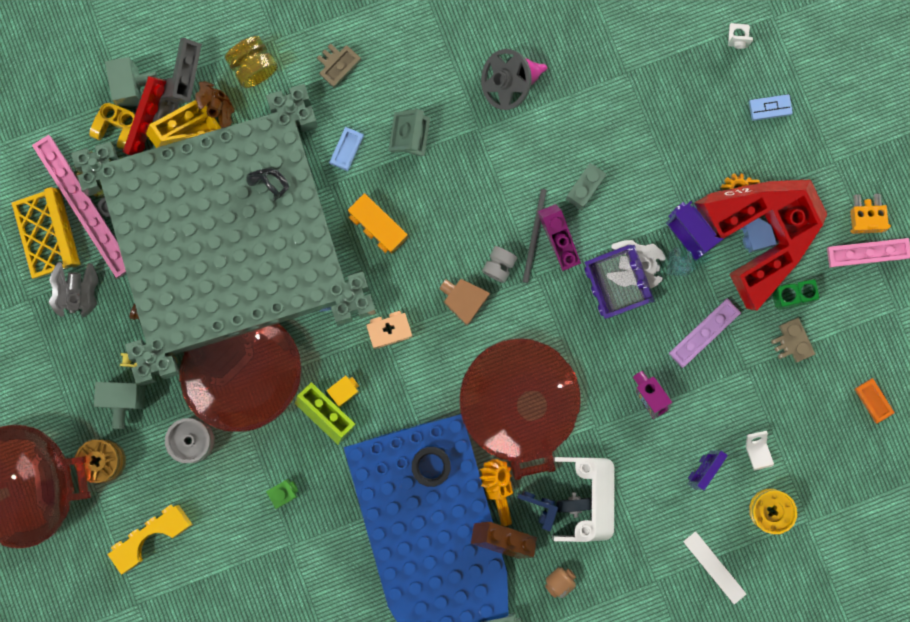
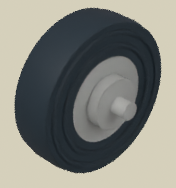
M576 492L572 493V497H568L567 500L557 501V511L570 512V514H574V518H577L578 513L592 510V498H581L576 496Z

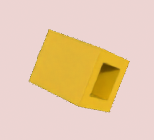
M345 375L326 391L336 404L341 407L359 393L357 390L359 384L353 377L349 379Z

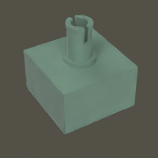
M129 57L105 61L112 101L124 109L138 107L143 94L142 87L146 85L148 76L158 78L156 71L139 75L138 67Z
M95 382L94 407L111 408L113 410L111 428L125 429V411H128V409L144 410L146 385Z

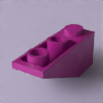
M554 204L538 211L544 231L562 271L581 264L562 210Z

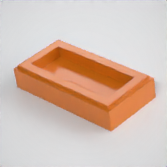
M873 378L854 389L876 424L895 413Z

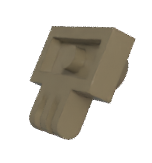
M329 44L327 47L332 53L330 54L325 49L322 51L327 59L325 60L320 55L317 57L318 61L325 66L319 73L320 76L333 88L361 61V58L347 45L339 52L332 44Z
M799 318L778 326L782 336L771 340V343L776 344L780 341L781 345L774 348L776 352L781 349L784 350L783 353L777 355L779 359L792 354L795 363L815 355Z

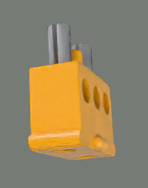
M856 194L853 196L854 207L850 210L851 233H882L891 227L888 224L887 205H882L881 194L873 195L874 206H872L871 199L864 200V206H862L861 195Z

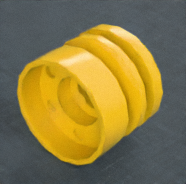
M764 489L757 492L751 499L749 515L753 523L764 532L782 534L789 531L795 524L797 507L794 500L786 493L776 489ZM774 506L776 513L768 515L769 511L767 508Z

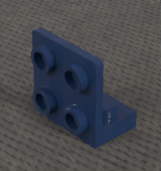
M522 491V494L517 493V498L546 508V511L542 510L538 522L541 523L540 527L542 529L551 531L558 507L554 506L555 502L543 497L541 501L534 499L535 495L526 491Z

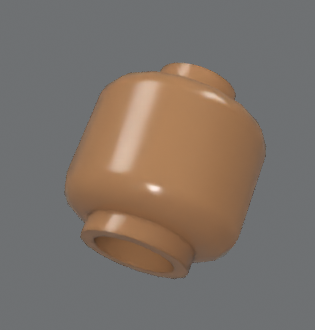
M558 567L546 577L547 584L545 587L554 598L557 596L564 598L575 589L576 583L574 579L576 576L569 568L565 570Z

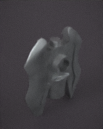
M58 262L49 280L52 286V296L49 300L51 308L61 317L64 316V308L69 310V313H76V310L82 309L81 316L86 317L97 305L94 293L98 284V276L93 264H87L81 282V273L69 272L66 281L62 263Z

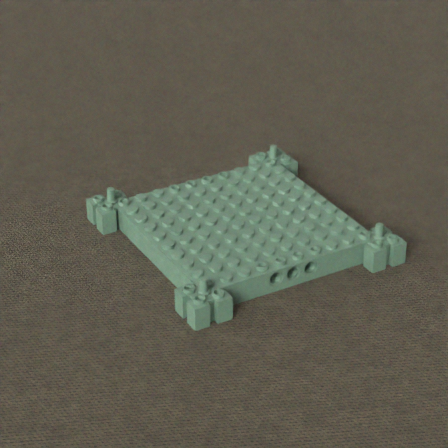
M305 84L289 88L291 94L283 96L282 91L266 95L272 114L121 159L118 158L116 148L111 142L96 145V152L90 153L87 148L71 153L74 166L81 174L77 176L82 192L87 197L104 192L146 341L145 343L142 340H137L125 344L129 360L137 363V366L132 368L137 385L145 386L157 382L156 375H160L163 379L180 375L177 361L173 357L174 355L331 307L337 326L352 322L351 315L359 313L360 319L376 314L371 295L364 296L363 294L369 291L364 273L359 272L347 276L349 282L345 283L305 155L297 128L301 127L303 132L318 128ZM273 168L285 177L289 188L280 198L274 201V194L266 187L263 181L256 186H249L246 182L247 174L260 169ZM271 174L267 176L269 182L278 192L284 188L275 176Z

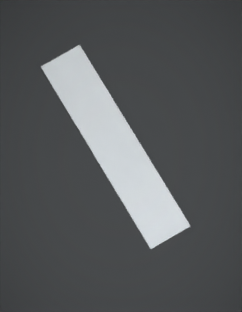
M696 531L683 541L733 604L746 595L745 591Z

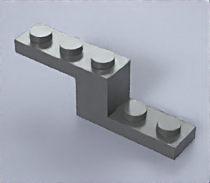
M186 38L180 39L173 77L162 79L166 81L165 90L161 96L158 111L153 118V122L177 110L179 104L190 102L202 44Z

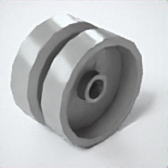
M183 418L178 420L168 428L165 435V447L168 454L174 460L181 463H197L205 460L211 454L214 447L215 436L212 429L206 422L199 419ZM188 438H191V439H192V443H191V444H190L189 442H187V439H188Z

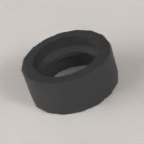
M437 447L420 449L412 461L414 478L420 484L427 487H435L442 484L448 478L451 471V462L448 455ZM429 454L438 456L443 462L442 473L434 479L424 477L419 470L420 460Z

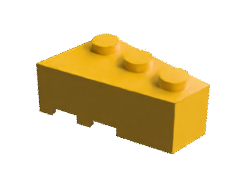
M194 100L151 123L146 134L154 146L158 148L221 129L215 118L207 115V106L199 110L197 101Z

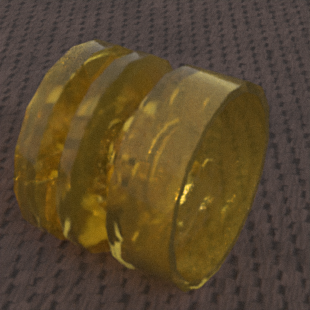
M252 36L242 40L233 46L224 57L227 63L230 64L232 71H237L235 76L243 88L254 87L272 76L278 68L272 55L266 53L267 48L260 36Z

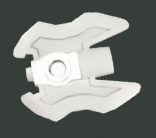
M632 240L612 244L611 248L614 250L627 245H635L650 288L657 286L662 281V277L654 276L656 271L660 269L656 259L664 261L666 258L662 250L655 244L639 245ZM621 256L619 269L627 271L608 273L607 277L623 287L637 285L628 257Z

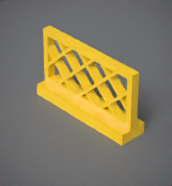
M50 187L44 189V192L12 202L32 279L52 273L56 266L52 264L56 253L62 257L63 269L81 265L60 189ZM43 197L46 198L47 202L44 210L36 206L39 199ZM27 204L30 206L26 216L21 214L20 205ZM34 209L42 213L37 223L30 219ZM46 215L51 217L52 220L49 229L41 225ZM28 221L36 225L31 235L25 231ZM39 228L47 231L43 241L35 238ZM51 234L56 236L57 239L54 248L46 244ZM33 240L41 244L36 254L31 252L30 249ZM44 247L52 250L48 260L40 257ZM38 259L46 263L40 272H37L35 268Z

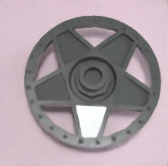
M502 49L496 51L488 58L481 75L482 90L487 101L497 109L510 110L518 107L526 99L531 87V70L522 54L512 49ZM503 54L514 55L507 63L500 57ZM491 65L493 75L487 80L488 70ZM522 65L525 70L526 80L519 76ZM489 92H498L500 104L492 98ZM514 92H523L519 99L511 104Z

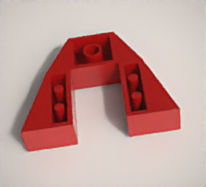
M811 179L768 181L713 192L694 203L698 212L717 234L715 237L726 238L762 215H765L768 223L771 225L778 245L729 274L746 309L757 311L799 263L827 217V212Z

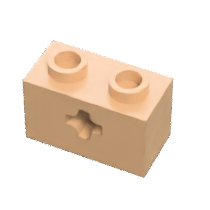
M401 311L389 314L390 318L382 320L381 317L370 320V324L366 326L374 349L413 338L405 313L401 314ZM390 324L391 327H395L392 330V334L384 332L387 329L386 325Z

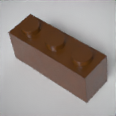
M492 522L474 523L471 544L517 559L534 558L537 537Z

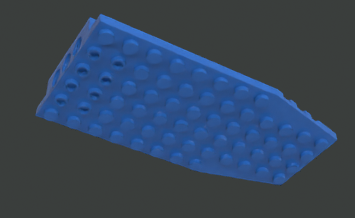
M463 414L437 419L343 447L387 605L396 622H483L508 616L507 570L502 553L471 544L474 523H493L484 489L481 486L482 481L479 478L480 474ZM425 447L442 449L448 455L451 462V471L448 478L442 484L435 487H427L420 484L412 473L413 458L420 449ZM434 454L424 456L419 463L420 473L428 479L437 478L443 471L442 460Z

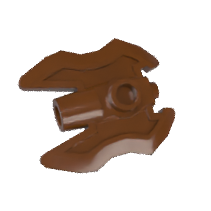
M199 82L200 90L195 93L199 110H202L207 105L206 112L209 117L216 118L218 116L219 124L222 128L230 126L232 124L231 114L235 110L228 96L223 91L213 88L214 84Z

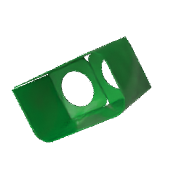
M815 279L798 282L797 285L794 283L783 285L779 288L777 287L772 293L774 305L779 310L808 305L820 300ZM805 284L812 285L814 293L812 298H806L802 295L801 290ZM785 288H792L795 291L796 297L792 302L783 300L781 294Z

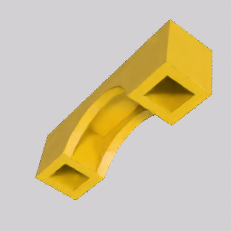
M172 504L161 511L163 513L162 516L157 519L156 517L151 518L144 523L146 527L141 531L139 529L134 530L128 535L129 539L124 543L119 541L111 547L113 551L107 555L121 575L127 573L143 561L142 547L149 536L154 533H163L174 538L193 525L180 505L174 507Z

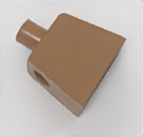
M462 279L459 280L456 286L445 280L439 288L448 295L444 304L466 326L469 325L490 296L489 292Z

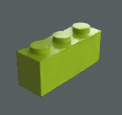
M312 382L297 395L295 405L337 445L353 431L355 423Z

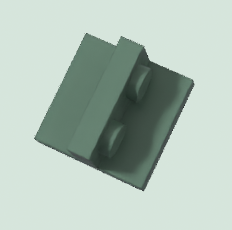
M419 109L394 112L388 151L393 153L406 152L419 157L424 156L430 117L423 115L424 111Z

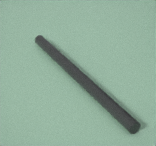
M541 189L523 283H528L541 222L538 211L544 207L546 189Z

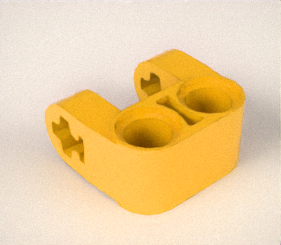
M105 103L100 107L90 128L89 135L92 138L101 140L109 124L120 128L122 131L117 141V148L123 150L132 123L125 125V121L130 117L134 120L135 114L112 103ZM110 110H114V115L111 118H107V113Z

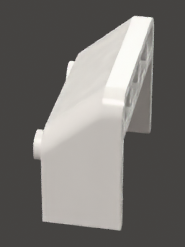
M553 457L555 462H575L577 475L584 479H592V521H580L575 527V535H552V540L589 542L610 539L614 533L613 462L607 458Z

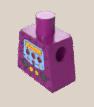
M643 371L633 376L638 385L636 393L653 420L671 409L672 401L654 376L648 379ZM646 390H652L653 393L649 394Z

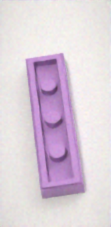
M728 298L725 299L668 354L681 368H684L741 312Z

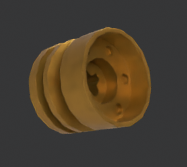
M111 440L88 441L78 449L75 455L77 473L84 480L91 483L115 480L122 474L126 466L124 450L118 443ZM97 458H101V460L99 461L100 465L95 464Z

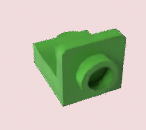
M286 479L266 492L275 509L297 498L296 493L299 491L293 481L290 482L289 479Z

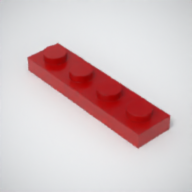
M148 76L123 149L124 153L134 155L143 152L147 139L146 132L158 111V104L164 93L166 81Z

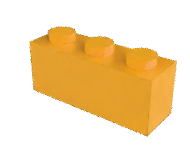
M365 193L348 209L350 214L348 218L356 226L360 223L365 228L363 232L370 239L374 237L379 242L377 246L384 253L388 251L393 254L408 239V234Z

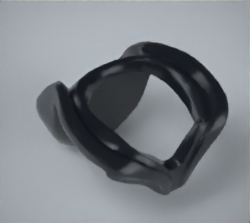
M273 168L253 171L246 176V182L249 186H256L263 181L266 187L274 194V201L280 198L289 188L285 177ZM269 174L275 176L284 188L280 192L269 182L267 178Z

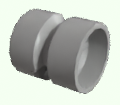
M494 246L490 254L491 261L486 262L482 272L499 282L505 283L510 274L508 269L513 268L518 258L509 251Z

